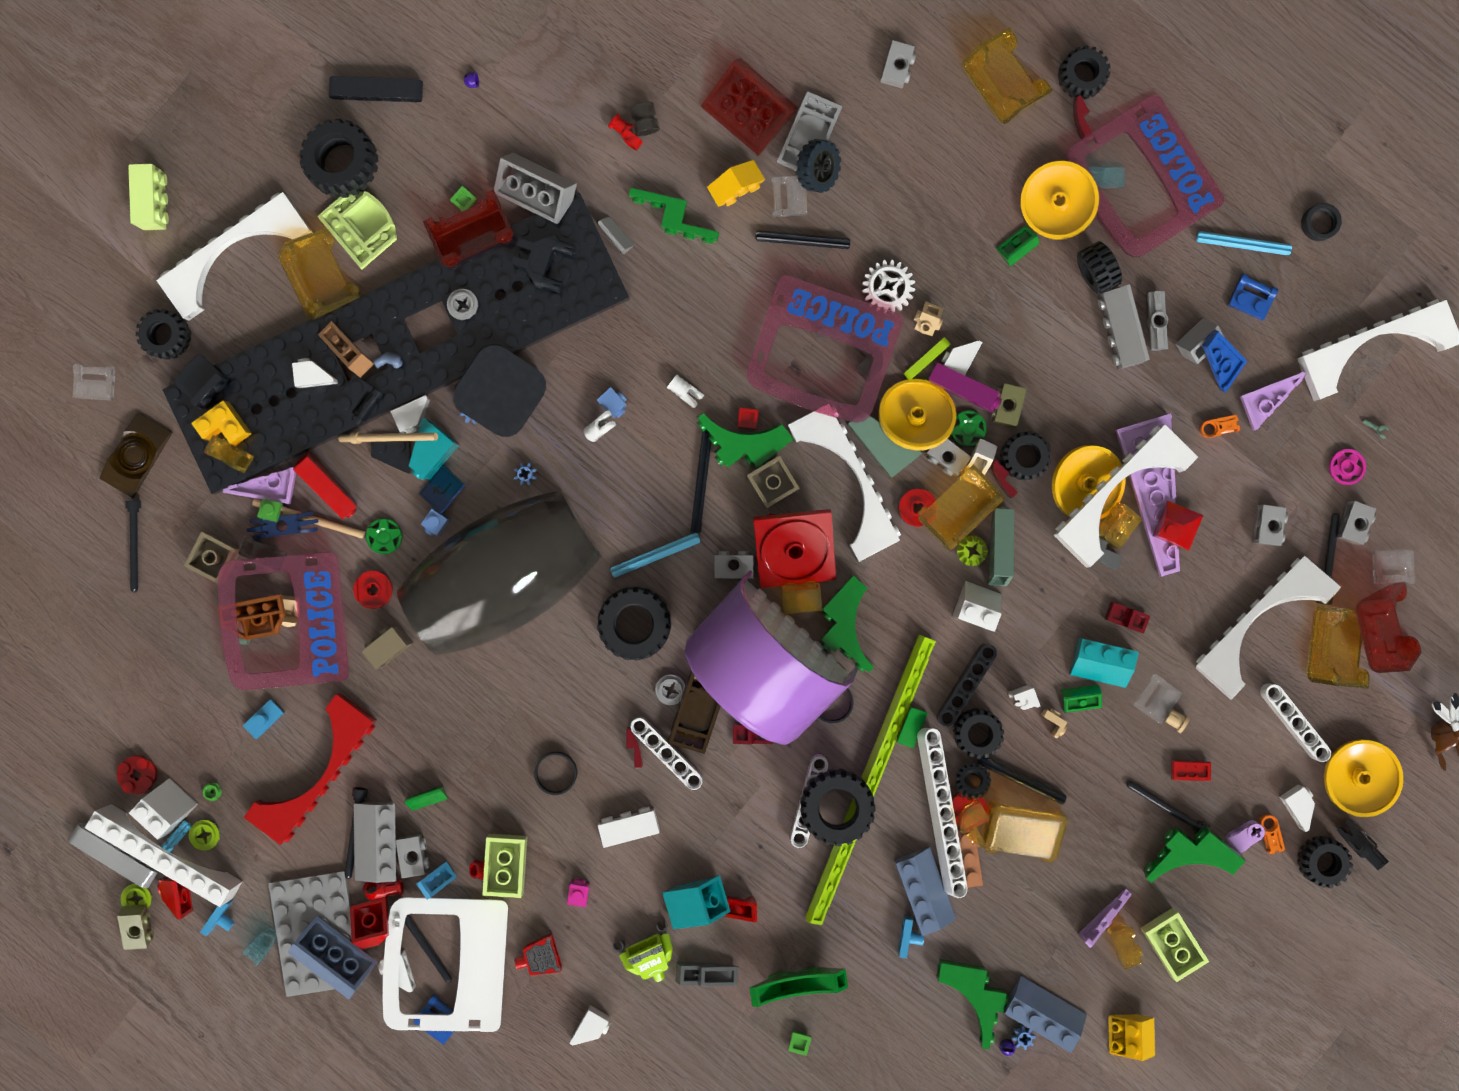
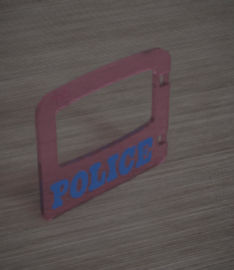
M1157 95L1147 98L1091 135L1077 142L1069 149L1067 154V161L1080 165L1093 177L1085 160L1086 155L1121 133H1126L1144 154L1161 180L1175 206L1177 215L1141 239H1136L1126 228L1096 182L1099 192L1097 216L1121 249L1131 257L1145 255L1224 203L1223 194L1163 100ZM1142 108L1145 114L1137 118L1134 112ZM1094 139L1096 145L1088 148L1085 143Z
M784 275L778 280L748 366V381L754 388L804 409L854 423L863 422L872 413L903 324V317L896 312ZM778 295L785 296L782 307L775 305ZM785 325L811 331L838 340L871 355L873 363L859 403L857 405H850L825 399L793 388L765 375L764 368L778 328ZM759 351L765 353L762 364L755 362Z
M323 552L228 561L221 567L218 574L220 625L229 679L236 688L240 690H253L337 682L347 679L349 676L339 563L335 553ZM317 558V565H306L305 559ZM255 563L256 570H244V564ZM287 572L291 577L297 607L300 640L299 668L295 670L247 673L242 659L237 627L236 578L241 575Z

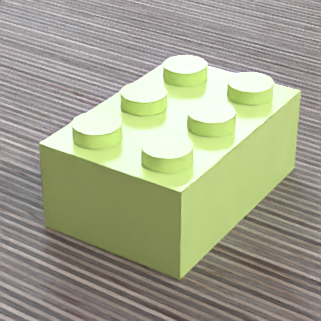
M153 164L129 165L130 222L142 230H165L166 224L169 222V216L166 212L168 196L165 193L167 176L165 172Z
M489 834L486 837L483 896L515 898L523 896L527 836Z
M1171 908L1140 928L1170 977L1176 982L1209 962L1182 917L1174 908Z

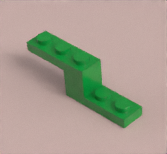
M630 188L629 198L632 199L633 203L643 205L645 202L657 209L665 207L661 229L665 230V234L675 236L677 233L682 234L683 238L689 240L699 238L702 239L703 243H718L719 232L683 224L687 207L686 200Z

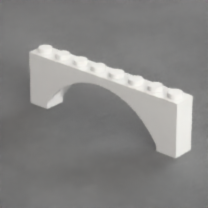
M284 192L276 193L270 198L268 203L257 206L255 212L240 218L239 223L235 226L227 227L222 235L210 239L207 242L208 245L193 251L191 257L180 260L175 268L171 271L163 272L160 275L161 278L156 281L182 318L189 321L204 311L202 307V293L206 276L216 258L227 247L246 237L265 234L287 237L299 244L314 233L290 198Z
M1438 299L1426 303L1428 306L1421 309L1418 306L1409 310L1410 314L1403 316V313L1391 317L1392 321L1385 323V320L1373 324V329L1368 330L1365 327L1355 331V336L1350 337L1347 334L1337 338L1339 342L1332 344L1330 341L1320 345L1321 349L1314 351L1312 348L1302 352L1303 356L1297 358L1302 372L1306 374L1304 378L1313 401L1338 393L1336 389L1338 379L1349 357L1359 346L1377 335L1388 333L1410 335L1436 347L1437 352L1459 345V330L1447 300L1441 302Z
M827 404L789 424L787 427L796 443L799 441L809 442L831 450L839 455L855 473L863 496V515L858 534L854 542L849 544L857 561L860 562L900 541L899 536L901 534L896 525L892 526L890 522L892 516L888 509H884L881 505L883 499L878 491H874L872 487L874 482L871 476L865 474L863 470L865 468L864 462L861 457H856L854 453L856 447L852 440L848 441L845 435L848 432L844 424H839L836 418L839 415L835 407H830Z
M1166 425L1155 426L1149 432L1151 436L1147 440L1143 439L1136 445L1137 450L1133 454L1129 453L1122 460L1124 463L1120 467L1116 466L1109 473L1111 477L1107 481L1102 480L1096 486L1097 491L1093 495L1091 493L1087 495L1082 501L1084 504L1079 509L1076 507L1069 514L1070 518L1066 522L1062 521L1055 528L1057 532L1054 536L1086 568L1091 567L1104 554L1100 548L1099 541L1100 516L1106 499L1119 482L1130 474L1146 468L1176 469L1178 472H1183L1198 458Z
M1306 556L1301 560L1297 558L1290 565L1292 569L1288 573L1284 571L1277 578L1278 583L1274 587L1271 585L1263 593L1265 597L1261 601L1257 599L1250 606L1252 610L1248 614L1243 613L1236 620L1238 624L1234 628L1230 626L1223 633L1225 637L1220 642L1216 640L1210 646L1211 651L1207 655L1202 654L1196 661L1198 663L1196 669L1230 700L1245 686L1240 674L1239 654L1244 634L1253 621L1268 609L1289 601L1316 600L1326 604L1340 590L1341 587Z
M112 804L94 811L85 827L97 836L219 907L235 896L243 882L228 872L215 871L196 865L163 849L143 835L130 822L126 812Z

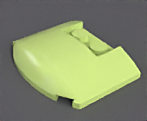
M358 191L359 194L355 196L349 194L348 198L340 196L317 217L356 264L363 269L395 242L397 235L394 222L381 202L366 191Z

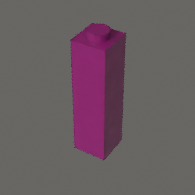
M940 363L936 364L928 379L931 383L943 388L945 391L991 413L994 409L999 408L1002 401L1000 392Z

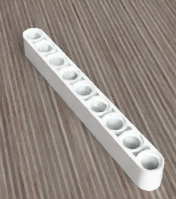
M922 728L917 734L943 887L948 895L962 898L966 895L968 887L941 735L936 729ZM930 732L931 739L928 741L927 735ZM933 751L934 758L931 760L930 755ZM935 771H937V773H938L936 779H934V772H935ZM940 789L941 795H940V797L938 798V797H937V792H938V790ZM943 808L944 815L941 817L940 812ZM947 827V834L944 835V829ZM950 846L951 851L949 854H947V849ZM954 865V871L951 873L950 869ZM957 884V890L954 892V886Z

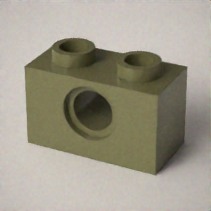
M1005 383L998 387L997 391L1000 392L1002 401L999 408L994 409L990 417H993L992 422L1017 427L1027 389ZM1004 400L1011 402L1012 408L1010 410H1006L1003 407Z
M146 905L123 906L117 918L124 950L147 948L154 938V931L150 927V912H147Z

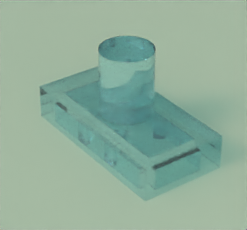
M1124 167L1085 168L1095 180L1097 188L1125 187Z

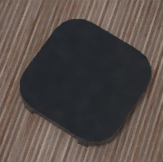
M490 344L482 347L477 352V355L458 384L455 385L453 400L456 407L472 420L496 435L510 437L517 434L523 428L546 391V381L538 369L501 345Z

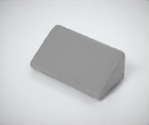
M611 217L598 221L599 227L622 254H625L634 246Z

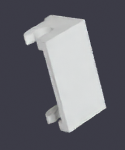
M1026 685L1008 692L1009 697L1020 701L1014 704L1015 706H1021L1020 709L1026 710L1032 707H1040L1036 692L1031 686Z

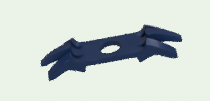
M313 510L279 516L278 521L283 520L287 524L285 531H280L277 528V522L264 519H249L250 523L264 522V525L247 528L246 531H265L266 534L252 536L253 539L297 533L302 534L318 531L317 527L301 529V527L318 523L319 521L318 519L299 520V518L315 514Z

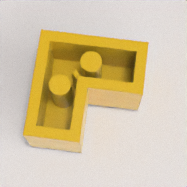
M752 160L730 167L707 188L718 207L725 204L728 207L737 201L736 198L738 196L741 197L749 191L753 193L760 188L759 184L765 178L755 161Z
M227 401L220 402L192 422L201 438L205 440H211L222 432L230 444L237 445L252 434L231 403Z

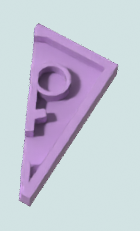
M1305 372L1240 396L1253 431L1259 429L1266 418L1300 384L1306 375Z
M291 467L284 471L231 485L223 489V493L291 504L296 472Z
M1126 888L1078 933L1080 938L1090 948L1104 930L1111 925L1114 917L1132 895Z

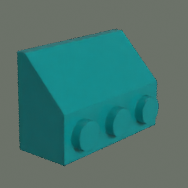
M1078 638L1069 675L1126 688L1135 671L1139 652Z

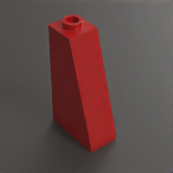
M310 451L294 464L293 470L342 520L346 516L350 518L357 511L355 509L357 502Z

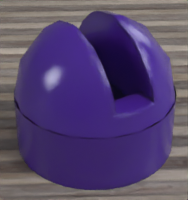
M470 72L464 76V84L467 87H479L477 72Z
M1004 1039L999 1045L1002 1054L1006 1056L1014 1054L1016 1047L1012 1040ZM1003 1048H1012V1050H1003Z

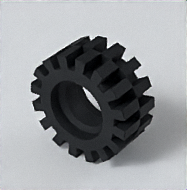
M972 762V765L967 763L964 767L962 766L958 770L955 779L958 793L961 792V796L968 797V800H971V798L977 800L978 797L981 799L984 794H987L991 783L990 773H987V768H982L981 764L975 765L974 762ZM969 775L978 776L980 785L976 788L969 787L966 784V777Z

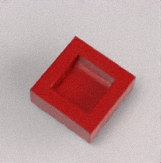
M739 408L737 427L756 429L758 410Z

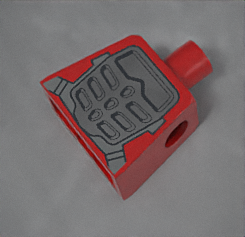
M549 933L525 945L522 949L524 956L514 958L517 970L527 967L531 976L561 972L563 967L553 933Z

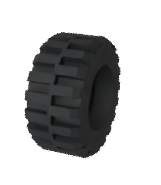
M335 119L334 122L326 120L324 125L318 124L314 126L316 129L313 132L309 131L307 133L308 138L303 140L301 145L304 148L299 153V156L302 158L300 166L303 169L304 175L322 193L329 194L335 198H338L339 195L342 198H348L349 194L353 196L359 194L358 190L361 188L365 190L368 187L366 185L368 181L372 182L375 178L372 175L373 172L376 173L378 166L375 164L379 161L376 154L377 149L372 140L358 125H354L348 120L345 122L342 119ZM339 145L353 146L354 157L346 169L337 173L325 171V159L333 148Z
M627 587L610 595L601 606L597 618V629L599 630L601 641H603L607 650H610L613 655L622 657L625 660L637 661L651 657L664 646L671 630V615L665 601L657 593L642 587ZM638 605L650 613L653 626L650 634L645 639L629 641L618 632L617 617L627 606Z
M840 768L839 770L828 769L827 772H820L817 774V777H812L807 787L805 786L800 800V811L807 830L814 835V838L819 841L822 840L828 845L842 846L844 843L849 845L853 843V840L861 839L863 837L862 834L869 831L870 824L873 823L875 818L874 812L876 811L873 794L865 781L855 773ZM834 789H842L849 792L856 803L853 817L846 823L839 825L830 824L825 821L819 811L822 797Z

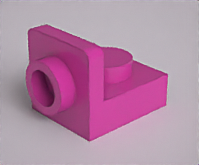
M575 878L574 881L571 880L567 905L586 907L590 883H586V880Z

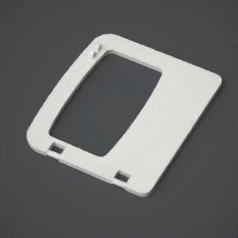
M403 897L394 902L390 909L388 921L389 936L385 942L383 965V1018L387 1026L395 1030L494 1032L500 1028L508 905L504 900ZM408 914L457 915L460 919L459 979L454 1011L451 1014H405L400 1011L399 962L403 928ZM408 1019H420V1025H408ZM469 1020H480V1026H469Z

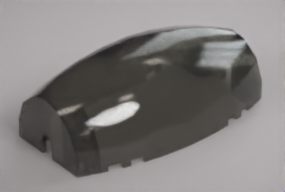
M563 491L546 493L520 500L493 511L448 538L412 571L397 590V598L409 623L431 652L435 655L453 653L485 644L531 622L573 590L597 564L602 554L586 528L581 524L579 516Z

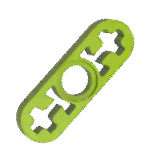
M944 337L904 373L905 377L909 381L913 379L951 343Z

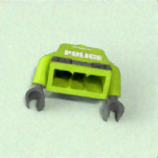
M664 921L666 928L663 930L659 929L658 923L656 925L657 930L661 932V936L659 933L627 948H625L626 944L623 940H619L622 945L621 949H618L615 943L613 944V950L620 953L619 957L627 971L640 975L643 979L653 976L656 982H660L665 978L663 971L668 969L667 962L671 960L673 950L670 935L666 931L668 928L666 921Z

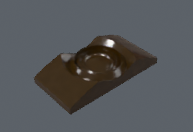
M138 413L125 429L115 451L107 459L99 479L129 497L134 498L171 437L172 432Z
M692 671L684 688L668 743L705 754L721 706L704 689Z

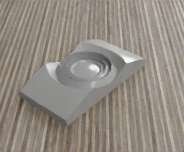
M807 91L777 163L796 171L798 169L796 162L799 160V152L803 150L802 147L805 144H808V141L814 139L829 140L842 106Z

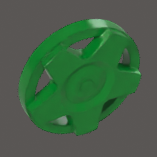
M963 411L956 415L959 425L953 428L951 435L958 444L971 447L975 446L979 441L971 443L974 437L984 439L987 426L980 414L974 411ZM966 414H972L975 416L969 418ZM981 422L983 424V430L979 428V424ZM955 435L962 436V442Z
M383 518L372 522L366 532L368 546L378 554H390L396 551L402 542L401 528L391 519ZM379 523L378 528H373L374 525ZM389 523L393 524L396 528L391 529ZM370 537L374 539L373 544L370 541ZM399 537L398 542L395 545L394 539ZM385 547L388 551H380V549Z

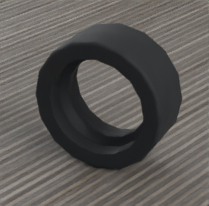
M1318 203L1309 208L1303 214L1301 220L1304 234L1314 241H1325L1335 236L1342 224L1339 210L1328 203ZM1318 211L1326 212L1332 220V227L1326 233L1316 232L1311 225V217Z

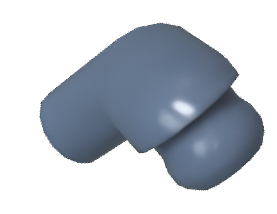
M386 352L373 359L377 368L386 363L392 364L394 368H399L403 364L401 357L391 352Z

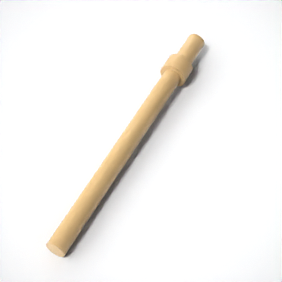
M352 432L351 434L339 435L338 440L339 442H351L352 444L376 441H433L438 439V434H361L360 432Z
M254 498L252 505L260 507L262 500ZM283 506L280 512L283 515L303 513ZM310 515L299 518V520L318 519L319 522L314 524L362 539L365 536V531Z

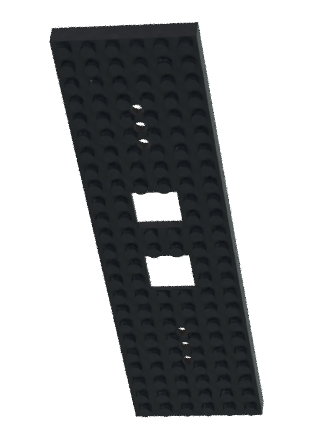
M579 193L574 195L571 205L558 224L534 214L213 365L228 381L225 383V387L212 397V401L206 407H195L190 402L191 398L176 384L162 390L211 494H218L231 485L248 480L333 440L341 434L360 427V425L332 406L349 382L336 354L318 335L331 321L353 343L372 334L381 354L386 352L398 354L403 362L399 368H394L392 364L386 363L388 369L364 379V381L383 394L380 399H377L363 419L362 425L390 413V411L460 380L482 347L498 344L515 354L630 300ZM556 235L559 240L575 245L572 257L557 251L553 253L546 273L549 278L563 281L560 293L546 288L537 289L534 283L530 281V276L526 270L512 266L511 260L513 256L528 261L531 253L518 248L517 242L519 238L534 243L548 236ZM518 281L522 282L523 289L519 292L514 291L513 284ZM467 289L477 297L478 308L476 314L470 319L459 320L449 313L447 300L455 290ZM498 290L506 292L504 299H496L495 295ZM467 299L463 302L456 300L460 305L459 310L462 308L469 310V307L466 305ZM442 301L458 336L420 353L405 318ZM309 358L310 361L317 363L336 378L338 384L305 388L295 387L292 363H298V359ZM294 387L297 390V395L294 398H289L288 390ZM367 392L353 412L355 415L359 413L372 393ZM273 396L279 397L280 401L277 406H272L270 403V399ZM227 401L231 403L252 434L237 445L230 444L222 432L211 440H205L201 438L192 422L220 402ZM256 404L262 406V412L258 415L253 412V407Z

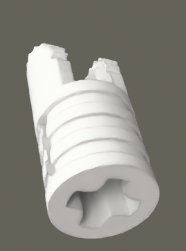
M678 374L667 387L693 408L698 403L687 393L700 400L704 397L703 393L691 384H688Z
M605 411L584 428V435L588 440L592 442L597 441L616 425L614 421L608 423L606 421L612 415L610 411Z

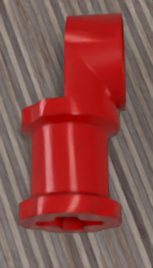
M617 113L611 120L608 128H613L620 133L624 142L637 151L643 144L642 140L631 132L634 125L632 123L628 124Z
M400 878L389 883L366 882L363 885V892L370 900L388 898V896L397 894L401 896L404 894L403 881ZM377 887L376 891L368 893L369 888Z

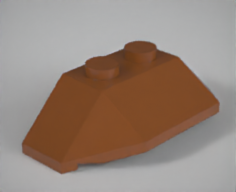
M282 594L217 606L221 626L228 628L244 640L279 634L285 616Z

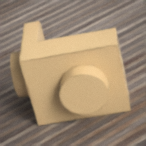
M282 595L285 608L282 625L285 627L296 626L301 617L300 597Z
M1044 708L1041 716L1056 724L1051 735L1055 738L1062 736L1067 729V722L1060 718L1061 714L1051 708L1048 711Z

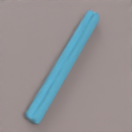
M1199 231L1196 236L1197 242L1282 255H1289L1292 251V245L1204 231Z
M697 533L680 538L611 567V574L616 578L700 543V538Z

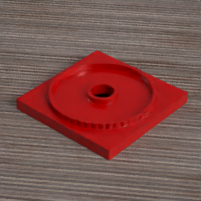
M831 509L753 517L760 588L836 580ZM794 546L802 549V552L796 556L790 555L788 552Z

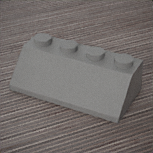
M511 153L500 158L493 193L558 224L573 201L577 183L515 153Z
M1130 284L1101 294L1099 296L1100 299H1098V305L1100 310H1103L1105 316L1103 324L1105 329L1108 328V343L1110 347H1113L1114 365L1118 366L1119 370L1150 360Z
M393 801L353 803L354 880L374 883L396 881L395 803Z

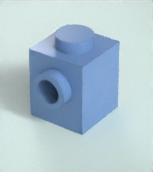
M610 387L597 399L606 411L611 412L612 418H619L626 412L625 407L627 405L625 401L627 399L620 391L616 394Z
M431 509L421 525L425 527L423 531L427 534L440 536L451 519L443 514H439L435 509Z

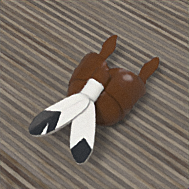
M1453 693L1449 699V710L1440 702H1432L1434 711L1443 719L1432 725L1430 733L1432 740L1436 742L1435 754L1439 759V765L1444 771H1446V761L1442 752L1456 746L1459 756V696L1457 693Z

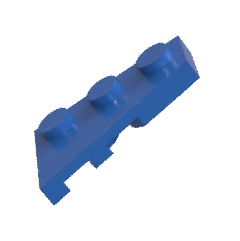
M1213 330L1202 347L1220 391L1226 393L1247 363V360L1219 331Z

